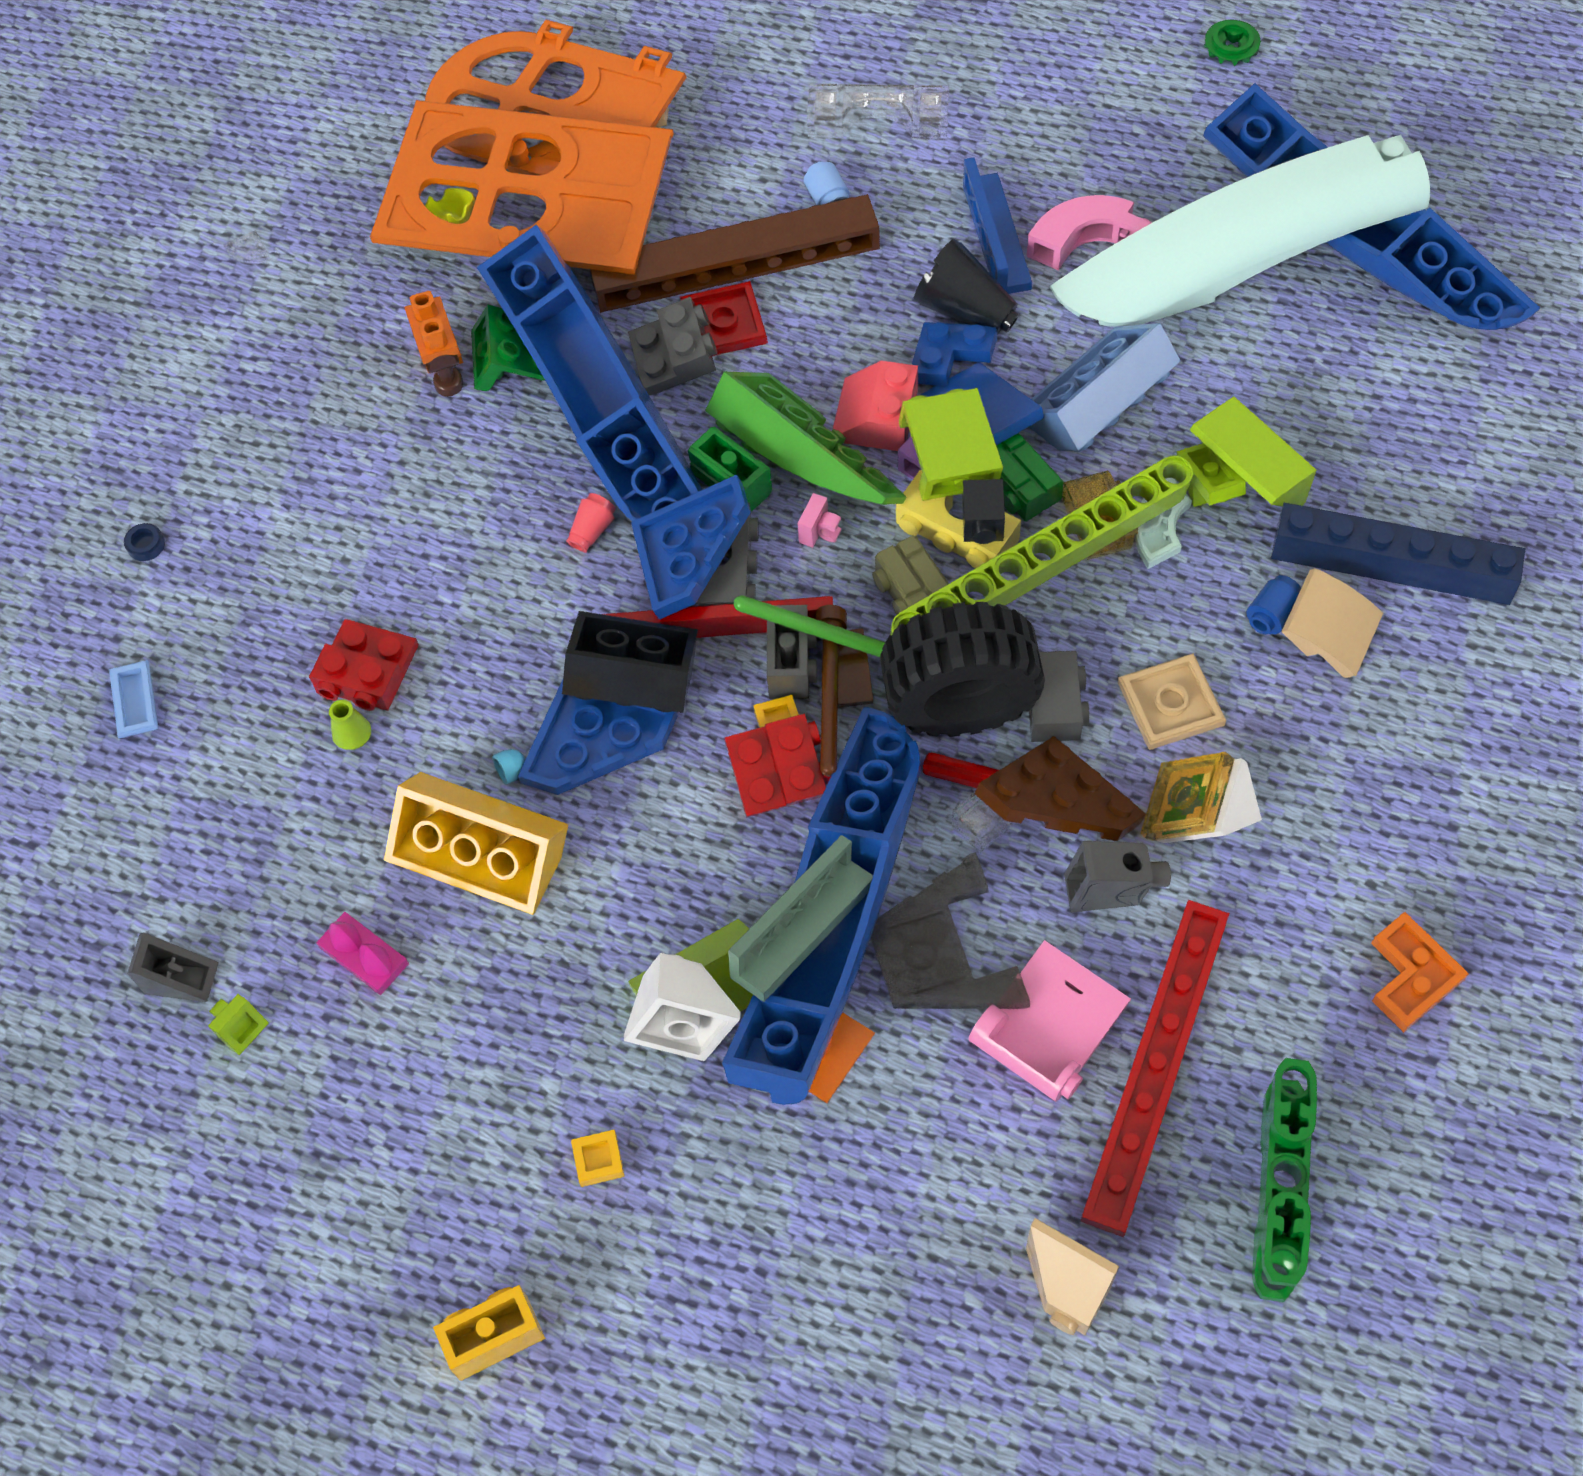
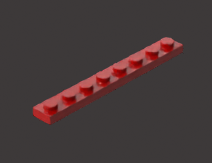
M1191 900L1187 901L1080 1222L1123 1238L1125 1236L1230 913Z

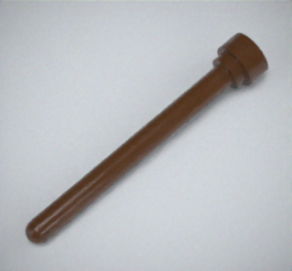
M824 605L815 612L816 620L847 629V612L844 608L838 605ZM823 639L820 770L823 775L830 777L837 770L839 644Z

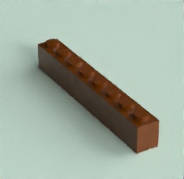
M868 194L850 197L836 202L814 205L805 209L779 213L774 216L744 221L739 224L708 229L699 233L646 244L642 247L635 275L590 269L591 280L599 310L602 313L880 249L879 224Z

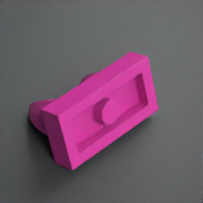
M346 912L335 922L331 923L329 929L316 942L321 950L379 995H382L409 964L404 956Z

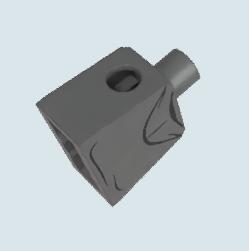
M1082 841L1064 873L1070 913L1137 906L1151 887H1168L1170 885V865L1167 861L1150 862L1148 848L1144 843Z

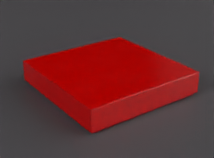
M750 281L680 296V301L691 297L696 306L702 304L709 320V325L705 326L704 329L706 333L711 334L717 349V354L715 355L768 344L767 335Z

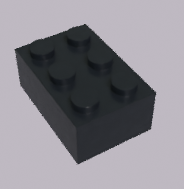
M579 611L565 653L562 694L575 696L582 700L596 699L615 702L621 706L635 705L654 708L661 712L673 711L683 713L693 672L698 629Z

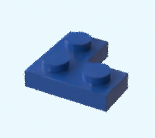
M924 322L912 361V365H918V384L947 386L954 360L991 363L997 341L996 327Z

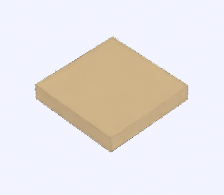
M1194 653L1118 677V685L1149 750L1225 726L1226 719Z

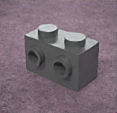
M775 605L808 617L807 605ZM767 621V684L769 699H778L793 695V699H809V683H817L816 659H809V648H817L816 636Z

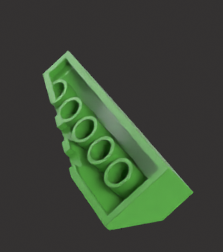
M723 372L705 411L716 419V425L729 433H734L739 437L744 448L753 453L761 454L784 470L837 493L881 505L904 503L906 496L880 470L864 466L867 458L859 450L843 445L846 439L843 434L835 429H832V431L826 429L823 426L826 418L771 374Z

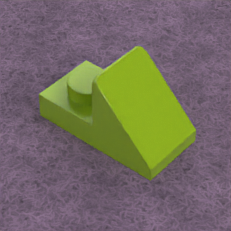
M1204 443L1176 451L1177 456L1185 458L1193 468V477L1188 487V493L1194 507L1206 503L1210 506L1246 494V481Z

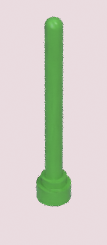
M740 595L734 600V607L737 611L880 657L885 644L883 641L747 596Z

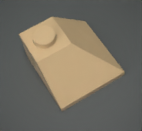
M1035 1218L1030 1226L1026 1251L1044 1312L1051 1315L1049 1321L1061 1331L1074 1335L1077 1330L1086 1335L1112 1287L1119 1266Z

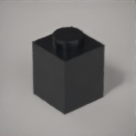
M1003 479L963 480L962 512L964 542L988 544L993 541H1003L1005 525Z

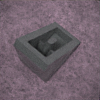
M143 932L139 934L127 974L147 995L207 1002L219 962Z

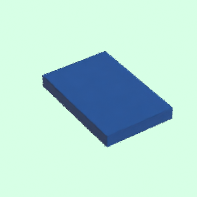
M980 362L949 378L947 386L937 385L920 394L930 397L946 394L954 389L969 390L978 388L996 445L1044 418L1043 409L1039 404Z

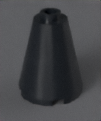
M952 239L934 259L936 264L931 272L924 274L915 291L914 300L923 307L969 325L996 327L997 335L1001 330L1006 333L1009 332L1019 317V314L1015 311L1018 304L962 242Z

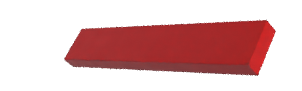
M822 596L762 602L774 606L807 605L808 617L815 619V612L818 608L824 605H833V597ZM734 604L687 607L660 620L653 610L603 614L698 629L697 638L767 632V620L737 611Z

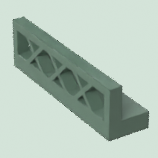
M841 835L728 950L730 978L761 1001L765 1002L868 894L873 875L851 861L852 841Z

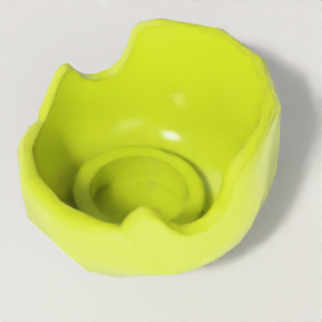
M447 188L444 190L442 199L434 201L433 197L429 196L425 207L435 216L445 221L462 224L468 221L471 216L475 197L472 192L462 188Z

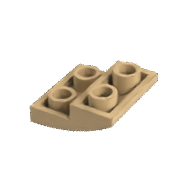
M1314 568L1309 570L1282 629V633L1306 656L1320 654L1342 677H1353L1359 671L1383 616V612L1349 585Z

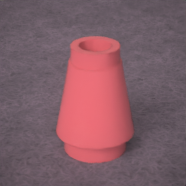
M589 493L586 499H581L566 542L571 547L586 553L589 547L614 521L613 513L616 510L614 504L595 493Z

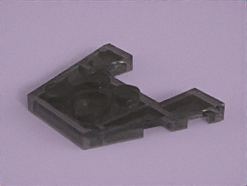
M976 852L963 858L962 863L950 872H943L933 879V884L914 897L910 895L877 918L870 939L893 1009H987L992 1004L999 1009H1025L1030 1007V999L1018 966L977 979L973 978L948 908L949 904L989 892L988 884Z

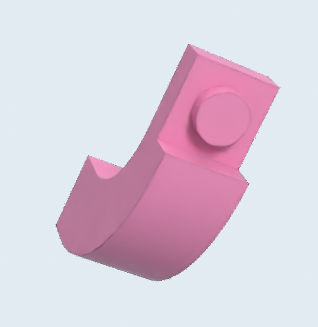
M1105 195L1074 198L1053 207L1038 220L1028 234L1027 257L1059 271L1067 257L1077 247L1094 241H1106L1116 244L1152 222L1133 215L1134 202L1123 198Z

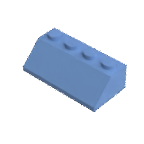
M1155 323L1114 327L1032 398L1034 402L1042 407L1044 418L1029 428L1059 451L1080 452L1091 446L1094 442L1093 437L1101 430L1116 424L1120 419L1119 415L1125 409L1141 402L1145 398L1144 393L1153 385L1166 380L1170 376V370L1181 361L1162 325Z

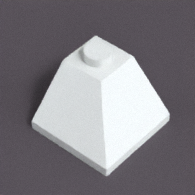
M660 953L642 977L624 1033V1041L705 1061L738 1023L740 1011L701 963L686 960L679 955Z

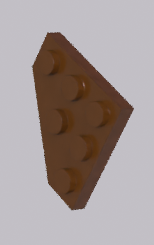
M1055 736L981 781L974 793L1005 821L1020 824L1024 818L1043 821L1047 829L1078 834L1080 829L1100 832L1101 839L1112 841L1120 840L1137 828L1146 816V813L1134 804L1129 797L1122 794L1103 778L1098 771L1090 767Z

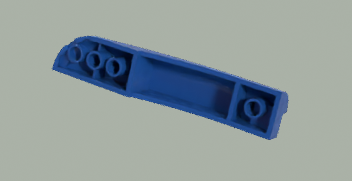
M1256 83L1206 127L1203 137L1246 177L1328 148L1298 123ZM1430 207L1427 210L1424 209L1369 226L1325 242L1351 262L1401 294L1467 327L1483 330L1509 328L1526 321L1540 309L1535 302Z
M536 224L480 264L477 269L532 356L576 436L575 440L624 515L631 521H634L701 491V486L643 384L573 271L564 262L546 232Z
M863 707L839 758L837 770L832 774L808 825L809 834L795 879L796 882L843 835L852 841L851 861L873 875L869 892L765 1002L754 995L752 996L722 1062L728 1083L769 1092L772 1103L782 1105L799 1103L806 1098L864 958L908 821L920 775L919 749L916 740L913 741L906 732L905 725H901L893 716L883 711Z

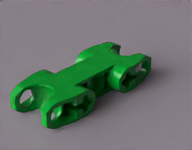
M1285 1058L1278 1066L1263 1100L1260 1140L1262 1164L1259 1213L1254 1235L1252 1279L1260 1299L1285 1302L1304 1276L1308 1265L1311 1211L1308 1197L1311 1139L1316 1125L1317 1077L1310 1062L1306 1060ZM1293 1070L1300 1072L1307 1080V1089L1304 1091L1298 1080L1282 1079L1283 1074ZM1274 1172H1288L1294 1178L1296 1186H1281L1274 1178ZM1272 1264L1282 1266L1288 1275L1277 1272ZM1262 1271L1270 1284L1284 1285L1286 1287L1281 1290L1270 1289L1262 1280Z

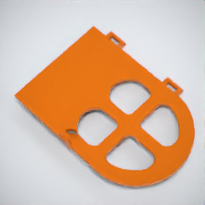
M546 19L537 33L525 31L499 33L477 40L456 52L434 75L427 89L425 101L450 104L456 96L469 94L500 103L497 108L499 110L529 111L543 115L655 127L687 77L684 72L666 68L672 58L671 52L643 46L636 59L569 42L567 40L573 32V26ZM551 28L561 30L560 34L549 31ZM507 52H529L533 54L516 82L512 85L506 86L471 76L473 68L479 62L489 57ZM649 55L660 57V59L657 61L648 57ZM561 61L573 64L584 71V80L581 88L568 98L557 100L531 93L546 68L553 62ZM491 134L469 135L456 139L444 145V147L464 157L488 163L495 136ZM518 140L514 144L507 169L511 173L544 175L558 166L561 154L554 144L545 140L530 148L527 147L525 141Z

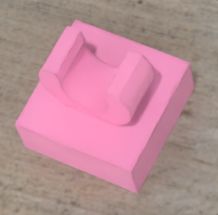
M815 493L812 494L797 523L799 543L813 548L819 536L828 542H836L841 532V528L838 527L841 517L835 513L828 512L827 497Z

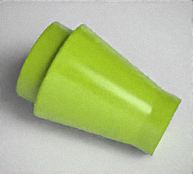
M337 700L332 703L329 708V716L331 718L333 742L345 750L362 747L371 735L369 721L354 709L347 700Z

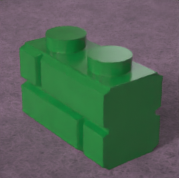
M715 426L707 430L688 449L689 460L691 461L690 468L693 474L710 487L737 475L743 483L747 500L750 502L751 512L771 494L770 468L759 459L755 460L751 453Z
M1019 433L996 445L1003 465L1000 479H1003L1004 507L1009 513H1018L1027 522L1062 499L1064 481Z

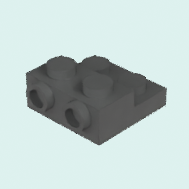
M691 297L658 309L659 320L628 331L640 381L648 395L660 393L716 371L712 356L717 354V349L711 334L706 333L704 329L705 326L709 325L707 314L702 304L696 306Z

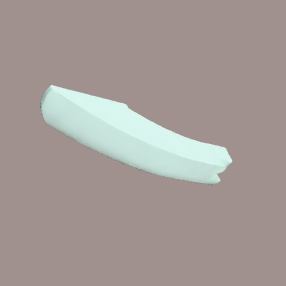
M1367 135L1301 156L1230 184L1160 218L1083 263L1053 283L1050 289L1058 301L1076 316L1081 317V315L1099 320V325L1110 327L1141 325L1215 302V297L1250 277L1322 243L1369 226L1427 209L1430 200V182L1424 159L1420 151L1411 153L1401 135L1375 143Z

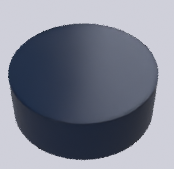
M142 523L132 527L126 533L124 546L133 559L149 561L156 558L163 551L165 539L157 526L150 523Z

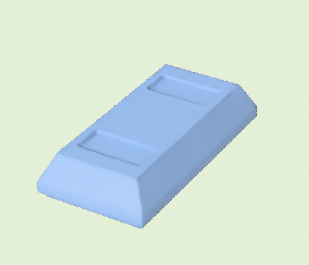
M145 660L109 669L118 738H126L157 730L158 722L149 661Z

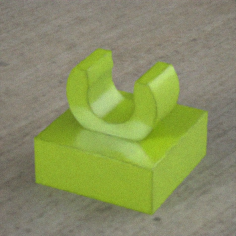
M239 994L229 1004L220 999L209 1011L216 1018L208 1027L238 1055L269 1024L253 1005Z

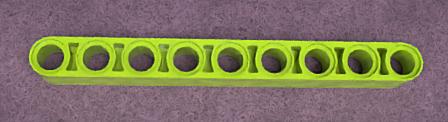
M1169 456L1153 464L903 610L894 617L890 635L893 634L899 625L908 624L910 618L918 614L925 615L930 613V609L940 606L943 609L953 607V604L965 602V605L987 602L990 606H995L996 604L1007 605L1180 503L1184 499L1193 477V468L1190 462L1180 456ZM1165 478H1174L1179 483H1170ZM1140 496L1147 500V502L1140 503L1133 499V497ZM1108 515L1114 518L1115 521L1107 522L1100 516ZM1076 534L1083 540L1074 541L1067 537V535ZM1034 554H1046L1050 557V560H1039ZM1010 572L1015 574L1018 579L1007 580L1000 574ZM979 592L985 598L974 600L967 593Z

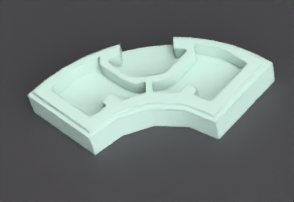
M1165 478L1170 483L1178 484L1174 478ZM1187 494L1180 503L1135 529L1138 553L1147 569L1181 552L1182 546L1176 535V523L1180 515L1191 507L1192 500ZM1143 498L1141 503H1146L1147 500Z

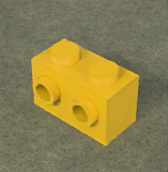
M520 1285L513 1288L500 1289L491 1294L487 1301L471 1309L464 1308L447 1316L444 1322L433 1327L448 1366L460 1381L546 1339L530 1301Z

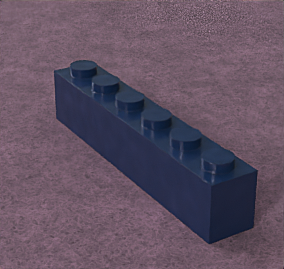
M1284 502L1276 528L1271 559L1510 605L1522 580L1526 548Z

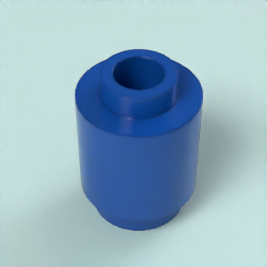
M1284 575L1276 576L1275 579L1267 581L1246 611L1252 628L1261 634L1280 633L1298 597L1301 586L1292 578Z

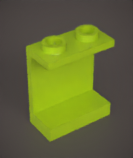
M978 388L969 390L954 389L946 394L930 397L919 395L902 402L899 426L900 429L909 427L922 469L919 483L922 501L962 494L963 480L1000 479L1003 465Z

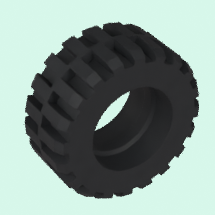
M965 602L953 604V607L942 609L940 606L930 609V613L925 615L918 614L910 618L908 624L899 625L893 634L887 638L880 654L889 711L897 722L918 734L926 732L928 736L938 737L940 734H947L949 737H956L963 733H971L972 735L982 733L984 729H996L1003 726L1006 721H1014L1020 718L1023 711H1029L1035 705L1036 700H1039L1044 689L1045 678L1033 625L1020 612L1015 609L1010 610L1007 606L1001 604L990 606L987 602H976L974 605H965Z

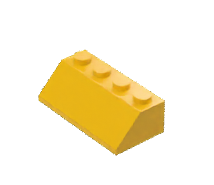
M419 772L397 787L384 861L533 915L561 860L569 824Z

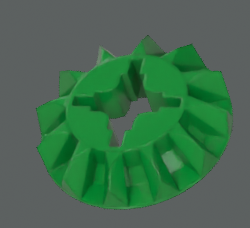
M1234 19L1223 20L1215 23L1208 29L1205 35L1204 47L1208 49L1210 58H1219L1220 64L1228 60L1236 66L1240 60L1249 63L1251 57L1258 54L1261 38L1258 31L1244 21ZM1226 41H1229L1230 43L1238 42V47H1235L1232 44L1227 46Z

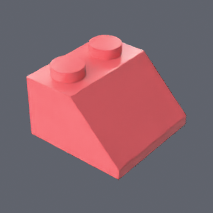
M881 360L844 379L833 429L838 430L846 437L845 444L898 451L908 439L909 427L900 429L899 426L902 402L918 394V365Z

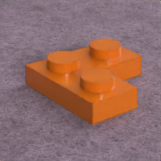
M1406 912L1402 913L1377 934L1371 943L1400 972L1396 978L1374 996L1372 1002L1403 1033L1465 981L1469 975Z

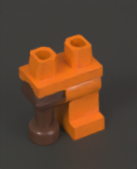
M431 291L411 295L409 297L411 305L404 308L422 362L426 365L428 374L436 372L433 377L434 388L442 396L448 397L458 394L463 387V378L459 370L453 368V366L462 364L463 360L441 297L433 298Z

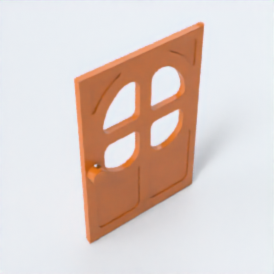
M416 100L370 235L371 242L492 257L537 224L546 232L558 253L569 267L635 275L674 131L673 129ZM474 134H491L495 136L488 163L483 168L476 169L442 165L433 161L437 150L456 139ZM524 138L551 142L561 154L558 166L544 175H527L506 171L514 144ZM431 184L479 190L471 216L468 221L462 224L450 223L431 213L420 200L422 191ZM502 193L533 195L541 198L546 204V210L542 217L526 229L518 230L515 226H504L501 229H496L489 225L497 198Z

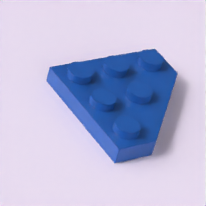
M737 475L631 522L652 610L659 620L696 604L750 515L751 511L743 483Z
M562 680L519 772V781L521 784L559 795L659 752L666 745L678 717V712H661L654 708L635 705L621 706L615 702L596 699L582 700L575 696L562 694Z

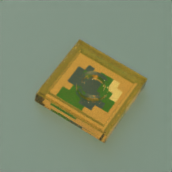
M1220 752L1162 762L1140 834L1146 839L1154 841L1213 833L1234 758L1227 752Z

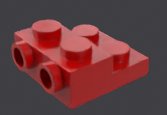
M344 619L333 644L325 643L309 678L316 692L328 700L336 701L340 697L351 700L356 706L367 711H373L375 707L388 711L419 644L414 637Z
M805 713L767 723L764 727L724 738L746 818L822 797L831 776L828 777L821 773L820 762H818L814 746L821 745L820 735L815 721L807 723Z

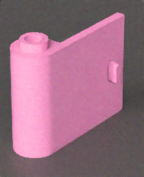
M1044 940L996 1006L992 1004L982 1014L973 1027L968 1040L1055 1102L1061 1096L1070 1099L1083 1080L1079 1072L1127 1007L1131 998Z

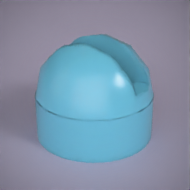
M508 749L492 756L495 769L505 785L519 779V772L525 762V757L521 752Z

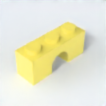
M919 470L903 492L906 496L904 503L896 504V523L899 524L904 532L914 536L919 534L931 540L939 550L945 553L952 551L966 558L967 562L974 568L1015 546L1020 539L1021 520L1005 512L1003 541H993L988 544L964 542L963 519L955 518L948 513L953 507V496L922 501L919 491L922 470Z

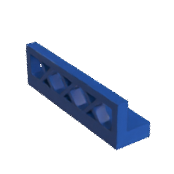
M975 157L964 159L963 189L989 273L1008 294L1032 290L1030 273L998 172L980 176Z

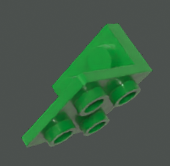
M487 304L471 330L474 389L489 391L495 381L502 378L504 371L545 381L503 309Z

